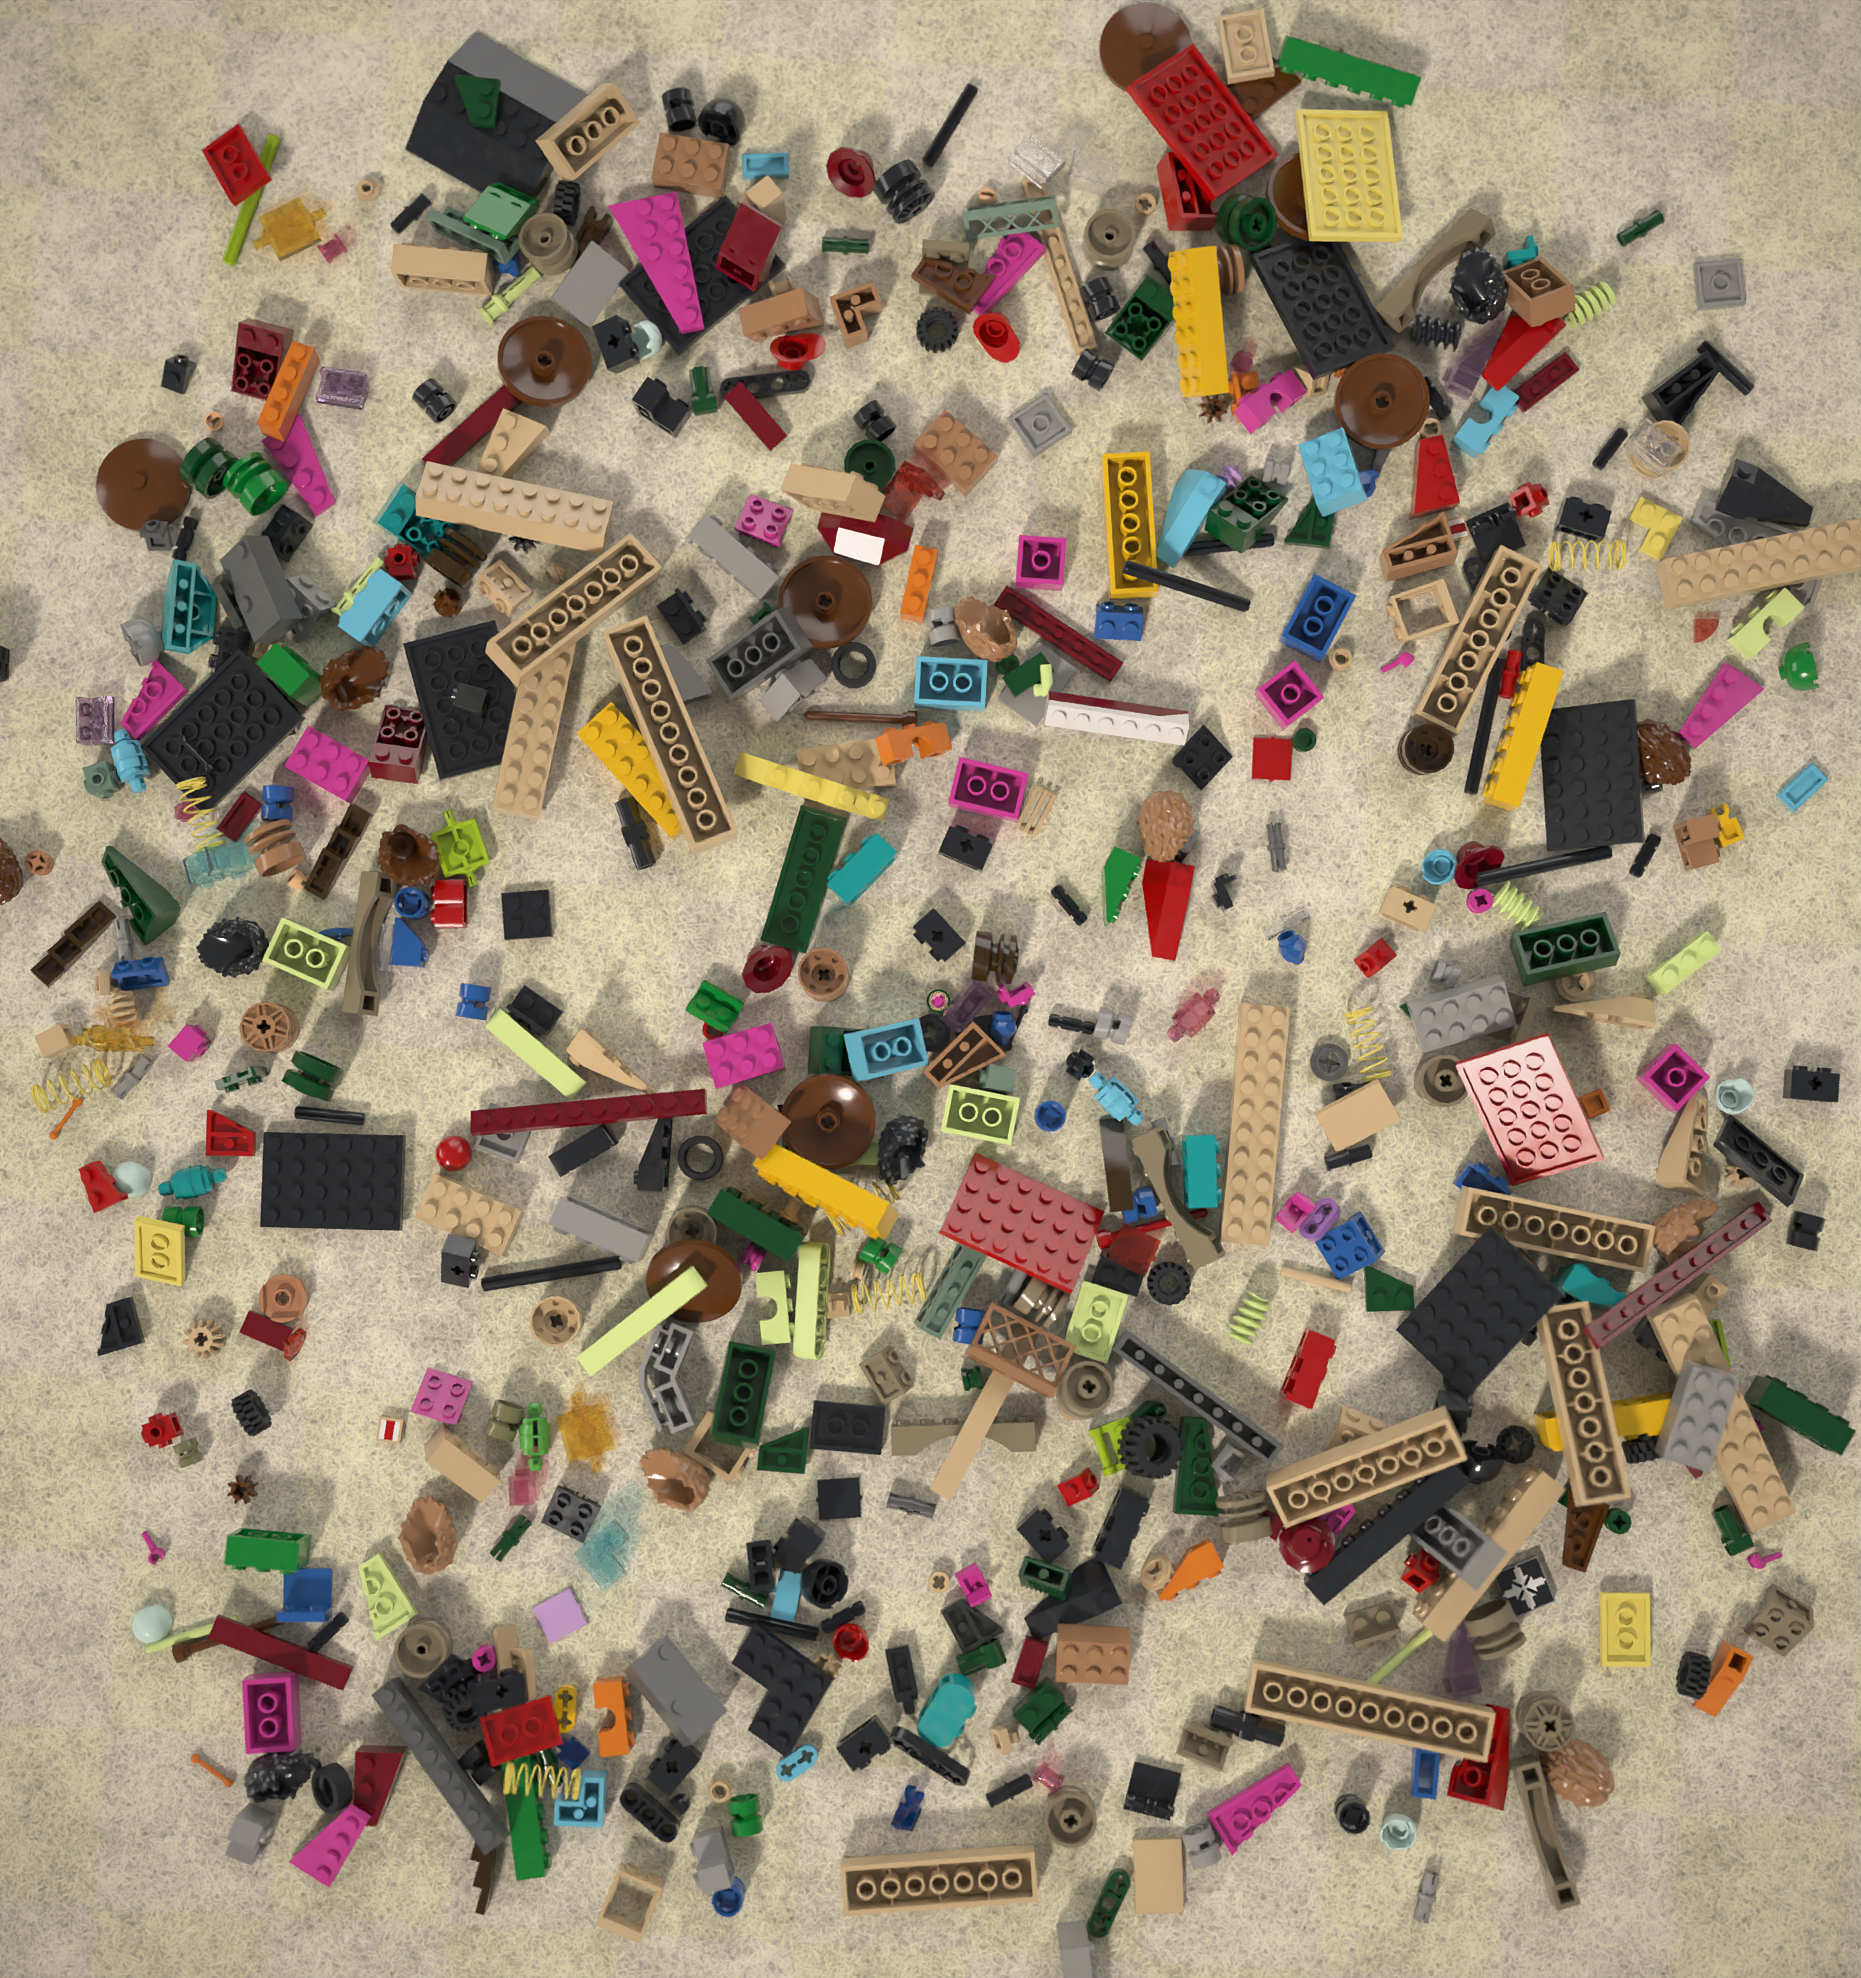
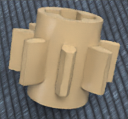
M1734 1163L1730 1166H1724L1728 1173L1724 1178L1732 1180L1731 1186L1736 1187L1740 1182L1742 1187H1747V1181L1754 1180ZM1737 1169H1740V1171L1743 1172L1742 1177L1739 1176L1738 1173H1736Z
M821 1653V1655L812 1660L835 1677V1679L839 1677L838 1669L842 1665L833 1653L829 1654V1656Z

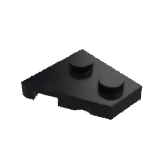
M133 1297L106 1304L105 1322L102 1325L101 1334L103 1335L101 1346L97 1351L98 1356L144 1343L145 1339Z

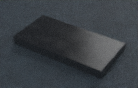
M1732 1115L1727 1116L1723 1121L1713 1146L1788 1208L1794 1203L1804 1174Z

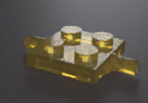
M299 197L259 216L258 219L263 227L264 236L252 241V244L256 251L270 245L278 259L282 261L321 242L322 240L316 229V221L328 215L323 207L310 213Z
M92 1025L91 1028H82L81 1036L73 1035L71 1044L73 1046L86 1045L87 1047L94 1048L96 1051L144 1052V1046H155V1037L137 1035L126 1025H116L115 1028Z
M576 1392V1396L575 1393L570 1394L574 1408L568 1413L556 1416L568 1461L571 1463L581 1459L589 1460L592 1473L602 1471L598 1456L604 1452L616 1449L604 1404L602 1402L595 1405H583L580 1392Z

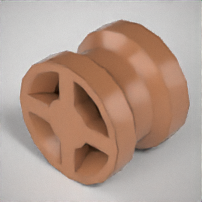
M41 851L30 852L24 861L25 868L32 874L48 875L54 868V861L51 855Z

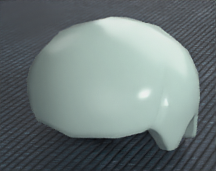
M651 321L638 322L634 325L638 329L631 334V338L639 348L640 355L638 356L641 359L650 358L660 351L662 335L658 327Z
M1742 1078L1724 1080L1717 1086L1714 1092V1100L1718 1109L1726 1114L1736 1115L1743 1113L1754 1102L1755 1093L1752 1085Z
M133 1161L122 1162L115 1168L112 1174L117 1181L114 1186L120 1193L125 1192L128 1198L142 1197L149 1190L152 1183L149 1170Z
M161 1605L145 1607L139 1610L132 1619L133 1633L143 1643H154L164 1639L172 1629V1617L169 1611Z
M1394 1813L1388 1815L1381 1823L1380 1840L1390 1850H1405L1412 1847L1417 1840V1827L1404 1814Z

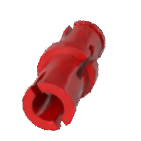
M1507 651L1506 663L1502 672L1501 688L1498 695L1500 698L1512 699L1514 696L1517 679L1520 677L1519 666L1523 654L1521 651Z

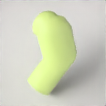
M1052 664L1040 665L1041 684L1033 686L1036 697L1047 696L1048 691L1051 689L1053 684Z

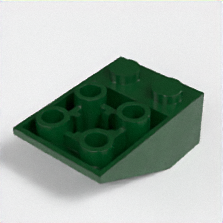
M1147 275L1106 330L1105 334L1139 360L1143 361L1175 323L1172 313L1174 307L1173 295L1168 289Z
M1251 475L1209 509L1204 530L1242 554L1258 540L1288 502L1289 498Z
M810 1026L808 1074L832 1073L853 1076L844 1034L865 1029Z

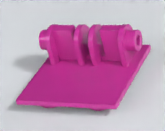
M750 494L734 526V530L739 532L741 536L752 537V540L759 538L760 543L764 540V543L772 545V547H780L782 543L781 537L794 510Z
M427 1368L410 1412L456 1426L457 1422L461 1421V1412L473 1381Z

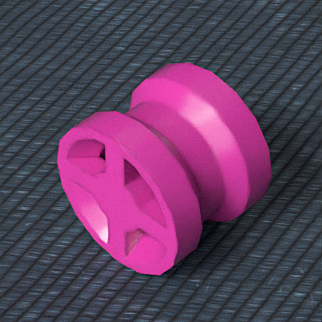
M1477 889L1466 898L1467 908L1476 914L1489 910L1493 904L1491 893L1485 889Z
M751 1242L739 1262L749 1265L750 1269L755 1272L767 1251L764 1249L759 1250Z
M482 1645L474 1652L472 1663L475 1669L480 1672H487L496 1665V1651L493 1645Z

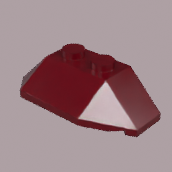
M821 512L817 526L818 531L834 555L877 566L907 552L913 532L912 527L882 514H878L876 521L871 522Z

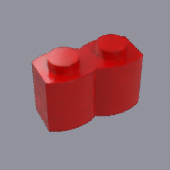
M464 879L435 880V886H431V898L435 900V908L431 910V922L435 923V927L438 929L467 928V881Z

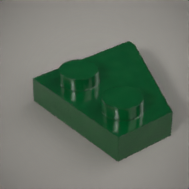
M1364 1267L1366 1312L1414 1310V1286L1373 1267Z
M804 1427L801 1430L760 1445L757 1471L805 1474L809 1427Z

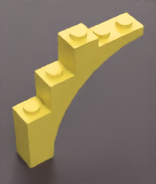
M740 752L733 773L766 786L879 821H883L889 802L888 798L744 752Z

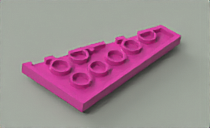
M677 191L608 205L680 332L684 334L704 330Z

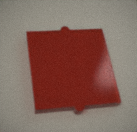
M1123 1223L1117 1237L1112 1240L1114 1244L1107 1259L1146 1276L1151 1263L1156 1259L1155 1254L1161 1241Z

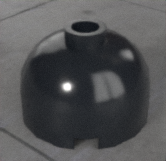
M716 98L703 107L698 117V125L706 137L709 134L719 139L715 142L729 144V147H732L741 139L746 127V120L742 109L734 101L726 98Z
M1464 1440L1462 1443L1467 1460L1457 1464L1469 1476L1470 1483L1479 1485L1494 1480L1502 1471L1505 1453L1488 1443V1447L1475 1446L1478 1441Z
M818 1559L809 1563L800 1577V1589L806 1601L820 1609L833 1608L832 1605L836 1602L840 1603L848 1590L849 1583L848 1576L845 1575L843 1570L845 1569L844 1566L830 1559Z

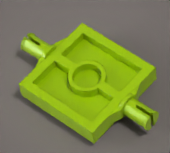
M449 809L448 812L444 811L443 814L447 826L430 835L432 840L438 844L439 859L445 878L449 879L457 875H465L469 888L477 886L479 884L474 871L492 863L478 822L475 818L465 822H456L453 809Z

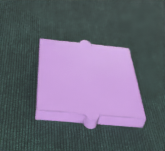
M570 1588L532 1608L540 1623L539 1628L543 1629L549 1643L588 1624L580 1609L581 1604L577 1603Z

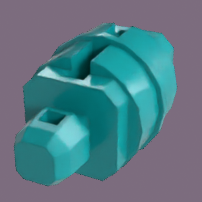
M209 1165L187 1166L185 1169L177 1170L170 1177L171 1181L162 1182L158 1186V1190L161 1196L173 1195L174 1192L176 1199L198 1198L208 1194L209 1191H213L215 1183L224 1182L228 1176L224 1168L213 1169L211 1172Z

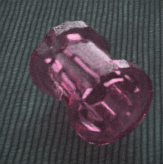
M334 234V238L323 246H317L329 265L341 253L349 252L337 234Z
M1044 1762L1035 1773L1033 1781H1039L1050 1789L1051 1794H1055L1065 1776L1057 1774L1048 1767V1763Z

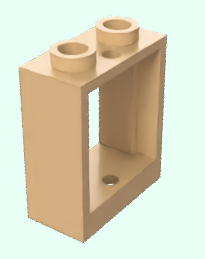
M1444 578L1390 596L1386 601V613L1389 618L1393 619L1395 624L1393 627L1395 638L1400 640L1402 645L1451 629L1460 623ZM1433 592L1443 623L1408 635L1397 604Z
M710 1408L682 1452L731 1483L734 1477L736 1479L740 1478L746 1468L742 1465L747 1457L752 1459L759 1447L757 1446L755 1450L745 1448L731 1472L696 1451L695 1449L711 1426L714 1410Z
M621 1863L595 1925L640 1944L665 1881H662V1878L655 1873L649 1872L646 1874L639 1871V1867L632 1863H626V1865ZM622 1876L655 1890L641 1924L608 1911Z

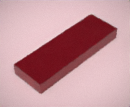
M1564 352L1513 391L1519 396L1515 404L1524 414L1575 375L1580 369L1569 355Z
M742 382L738 383L724 396L725 400L770 452L788 437Z

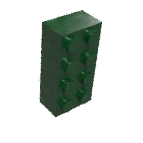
M1606 912L1513 932L1509 943L1523 986L1616 966L1621 955Z
M732 1186L721 1188L706 1214L784 1260L791 1262L807 1236L803 1233L804 1228L793 1222L788 1225L782 1221L784 1217L780 1216L779 1213L773 1210L769 1213L761 1209L763 1204L753 1198L747 1201L741 1197L743 1193Z
M729 1341L726 1347L708 1441L753 1450L757 1448L776 1350Z
M1767 1374L1765 1377L1756 1375L1743 1397L1745 1402L1824 1450L1842 1456L1856 1430L1849 1427L1851 1422L1839 1415L1835 1416L1830 1413L1829 1409L1825 1406L1807 1400L1809 1398L1807 1395L1787 1387V1383L1776 1377L1773 1378Z

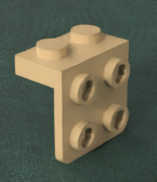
M1342 1405L1338 1414L1337 1427L1323 1452L1385 1429L1387 1424L1378 1418H1372L1360 1413L1356 1409Z

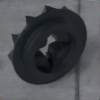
M927 1014L920 1017L919 1021L923 1036L928 1032L927 1023L932 1029L941 1027V1030L935 1034L936 1043L931 1037L923 1038L926 1051L935 1052L941 1050L950 1039L949 1024L943 1017L936 1014Z
M1508 1426L1499 1433L1496 1447L1505 1453L1504 1460L1512 1464L1525 1463L1527 1459L1532 1457L1535 1448L1534 1437L1522 1426ZM1511 1436L1518 1442L1524 1441L1519 1446L1520 1454L1515 1449H1508L1513 1445Z

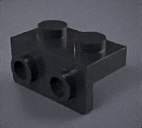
M282 504L266 529L261 533V536H268L276 556L288 562L313 527V524L296 511Z

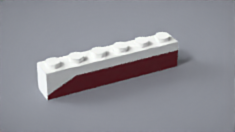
M1048 691L1044 711V725L1184 746L1189 729L1188 711Z

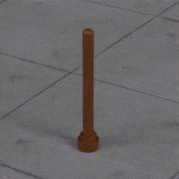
M808 710L805 712V718L808 720L902 724V727L916 724L917 727L918 711L908 710V713L903 712V715Z
M277 1616L248 1626L264 1631L286 1622H276ZM204 1639L192 1644L189 1642L176 1643L172 1645L173 1657L176 1663L187 1661L193 1653L220 1645V1643L210 1639Z

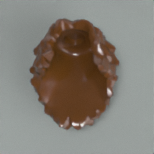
M356 646L354 649L341 654L336 660L330 659L327 666L323 668V675L320 679L322 697L337 711L360 709L364 704L373 703L375 698L381 696L382 688L385 685L384 678L388 677L387 670L391 663L389 658L385 656L384 651L377 650L376 646L372 648L369 646Z
M1649 718L1637 722L1641 779H1645L1651 784L1657 782L1660 785H1676L1677 783L1684 782L1685 777H1689L1691 773V756L1689 755V750L1686 749V744L1676 735L1677 731L1670 730L1664 722L1660 723Z
M404 824L397 825L393 831H384L382 833L377 862L381 864L380 869L388 873L397 883L408 887L424 886V884L428 886L431 879L437 877L441 864L439 859L440 853L437 849L438 844L430 840L425 834Z
M0 838V905H4L16 897L24 884L22 869L16 860L17 856L14 855L12 848L2 838Z

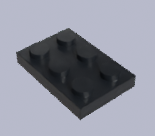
M814 1400L809 1449L881 1455L885 1406Z

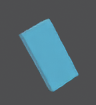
M742 154L743 179H763L767 175L770 178H789V154Z
M1810 763L1776 796L1791 812H1795L1829 779L1813 763Z
M780 1569L777 1592H775L770 1617L794 1622L801 1591V1572L794 1574L790 1570Z

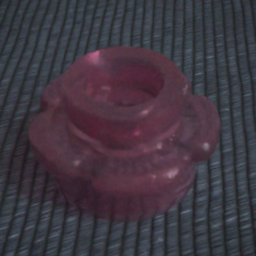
M1243 350L1237 352L1231 360V366L1234 367V371L1239 374L1247 372L1253 364L1252 354L1250 352L1246 353Z
M186 801L177 804L174 807L175 819L181 822H188L197 813L191 814L183 811L192 802ZM194 805L186 809V811H198L197 808H194Z

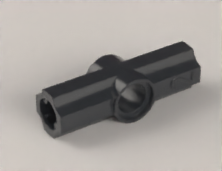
M629 797L615 802L614 804L622 824V835L627 847L630 848L636 869L642 870L657 864L649 843L650 836L646 831L647 827L644 820L641 819L635 798Z
M1215 1704L1210 1719L1211 1727L1234 1733L1236 1737L1246 1741L1254 1742L1257 1740L1280 1747L1284 1740L1285 1725L1262 1719L1254 1713L1248 1714L1245 1710L1239 1712Z

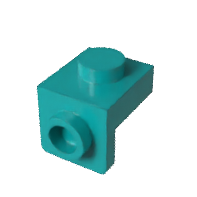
M1533 235L1526 237L1523 243L1524 249L1506 252L1502 260L1504 269L1515 267L1538 256V244L1534 242Z

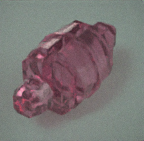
M1211 988L1203 994V997L1195 992L1182 1003L1171 1017L1175 1026L1172 1025L1167 1031V1037L1171 1041L1177 1042L1184 1036L1183 1034L1192 1038L1204 1028L1216 1013L1212 1005H1215L1220 999L1218 991Z

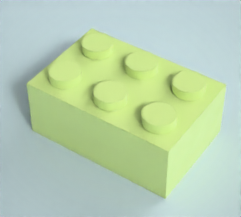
M282 917L262 961L322 988L334 991L349 959L351 947Z
M950 1084L941 1131L1011 1145L1020 1098Z

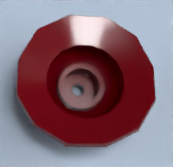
M840 147L832 151L827 160L826 169L828 178L835 189L853 198H863L872 193L876 179L873 170V160L870 155L863 150Z
M1476 841L1463 845L1456 855L1457 865L1454 872L1456 885L1467 890L1481 887L1476 883L1475 874L1500 868L1505 858L1502 849L1493 845L1485 847Z
M757 945L748 953L747 962L741 975L745 986L753 992L770 993L781 987L791 975L793 966L791 951L783 946Z
M1314 1517L1288 1528L1284 1527L1279 1535V1551L1287 1565L1298 1572H1316L1327 1566L1334 1555L1335 1535L1327 1522Z

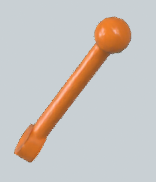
M81 1098L78 1100L73 1099V1105L56 1129L49 1133L50 1139L55 1140L58 1138L59 1131L74 1110L82 1105L83 1101Z
M199 1754L191 1756L192 1763L201 1765L222 1780L227 1787H231L234 1784V1781L230 1778L225 1777L201 1760Z

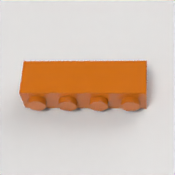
M292 340L257 421L263 435L283 442L286 441L320 361L315 348Z

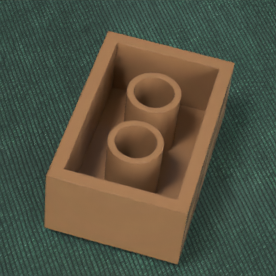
M660 132L652 172L654 187L721 199L724 196L731 158L729 144Z
M1542 256L1502 271L1503 276L1506 277L1505 286L1508 290L1506 303L1531 327L1543 325L1549 320L1563 317L1567 313L1576 310L1573 284Z
M946 409L913 443L914 451L965 497L997 463V455Z
M743 1083L734 1090L729 1101L718 1111L717 1117L714 1119V1122L735 1141L761 1160H763L791 1123L781 1112Z
M1057 1624L1055 1682L1128 1685L1131 1655L1130 1627Z

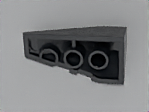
M1736 458L1723 477L1715 510L1736 519L1753 517L1757 518L1760 522H1766L1769 519L1777 520L1780 524L1808 527L1813 507L1761 468Z
M673 1117L658 1119L638 1170L634 1171L633 1183L637 1185V1190L668 1191Z
M1092 1558L1078 1565L1071 1573L1072 1583L1065 1600L1062 1601L1057 1596L1053 1598L1052 1595H1048L1024 1618L1033 1638L1041 1639L1056 1633L1057 1624H1078L1123 1604L1102 1561Z

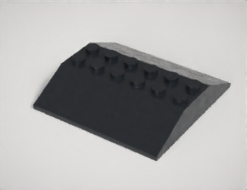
M475 32L447 60L424 98L405 150L480 193H483L489 185L500 182L536 199L553 172L554 167L535 140L588 95L480 33ZM455 75L500 79L501 90L496 129L472 126L456 84Z

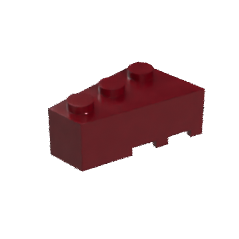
M361 1745L355 1751L353 1805L371 1816L366 1826H377L383 1819L403 1761L408 1752V1746Z

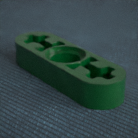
M1116 1868L1110 1872L1088 1919V1930L1096 1938H1103L1108 1934L1130 1887V1877L1124 1869ZM1121 1875L1125 1884H1119L1117 1893L1120 1896L1113 1892L1115 1888L1114 1877L1119 1878ZM1113 1897L1116 1900V1904L1113 1908L1106 1909L1102 1905L1103 1899ZM1098 1910H1100L1105 1915L1102 1921L1104 1929L1099 1928L1097 1931L1093 1922H1099L1101 1913Z

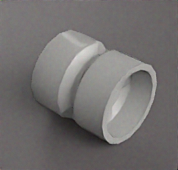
M939 607L925 613L927 626L932 629L929 632L932 647L950 645L961 640L959 627L954 624L956 620L955 607Z
M1100 1007L1092 1036L1103 1040L1109 1037L1111 1042L1124 1046L1133 1016L1123 1013L1115 1015L1113 1010ZM1112 1024L1118 1026L1117 1029H1111Z
M1202 1822L1182 1831L1181 1835L1185 1846L1190 1849L1188 1855L1193 1868H1205L1221 1860L1222 1855L1218 1844L1213 1842L1215 1836L1210 1823Z

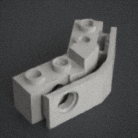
M675 1320L671 1322L669 1329L664 1327V1323L657 1325L639 1369V1388L655 1427L659 1432L668 1425L671 1434L690 1427L697 1422L678 1377L696 1329ZM664 1334H667L668 1339L663 1351L660 1353L658 1349L661 1339H663ZM652 1356L657 1358L653 1366L655 1398H653L648 1386V1365ZM658 1401H661L668 1420L665 1419L663 1413H660L659 1408L661 1407Z

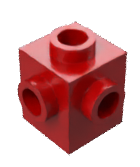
M1524 483L1517 487L1518 491L1508 495L1512 506L1517 510V517L1529 515L1530 518L1542 514V509L1550 505L1548 493L1541 483Z
M395 544L394 548H387L388 556L384 557L386 570H389V575L397 581L418 579L417 567H420L419 554L408 544Z
M162 1412L148 1417L149 1422L141 1425L143 1429L141 1431L142 1438L145 1443H148L149 1448L158 1445L159 1449L173 1444V1438L184 1434L176 1412L163 1416Z
M1422 1548L1416 1554H1409L1405 1559V1568L1400 1579L1415 1591L1421 1593L1438 1580L1440 1575L1438 1571L1442 1563Z

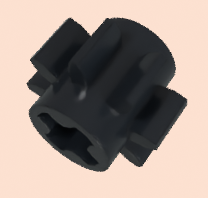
M513 536L508 538L510 543H516L514 545L516 552L521 548L528 554L529 548H537L534 540L525 538V542L522 543L520 541L521 537Z
M1080 1049L1079 1053L1072 1052L1066 1059V1065L1069 1067L1066 1069V1072L1078 1081L1081 1077L1087 1078L1094 1071L1092 1061L1095 1058Z

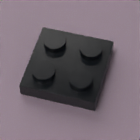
M548 889L501 893L504 940L553 937L550 892Z

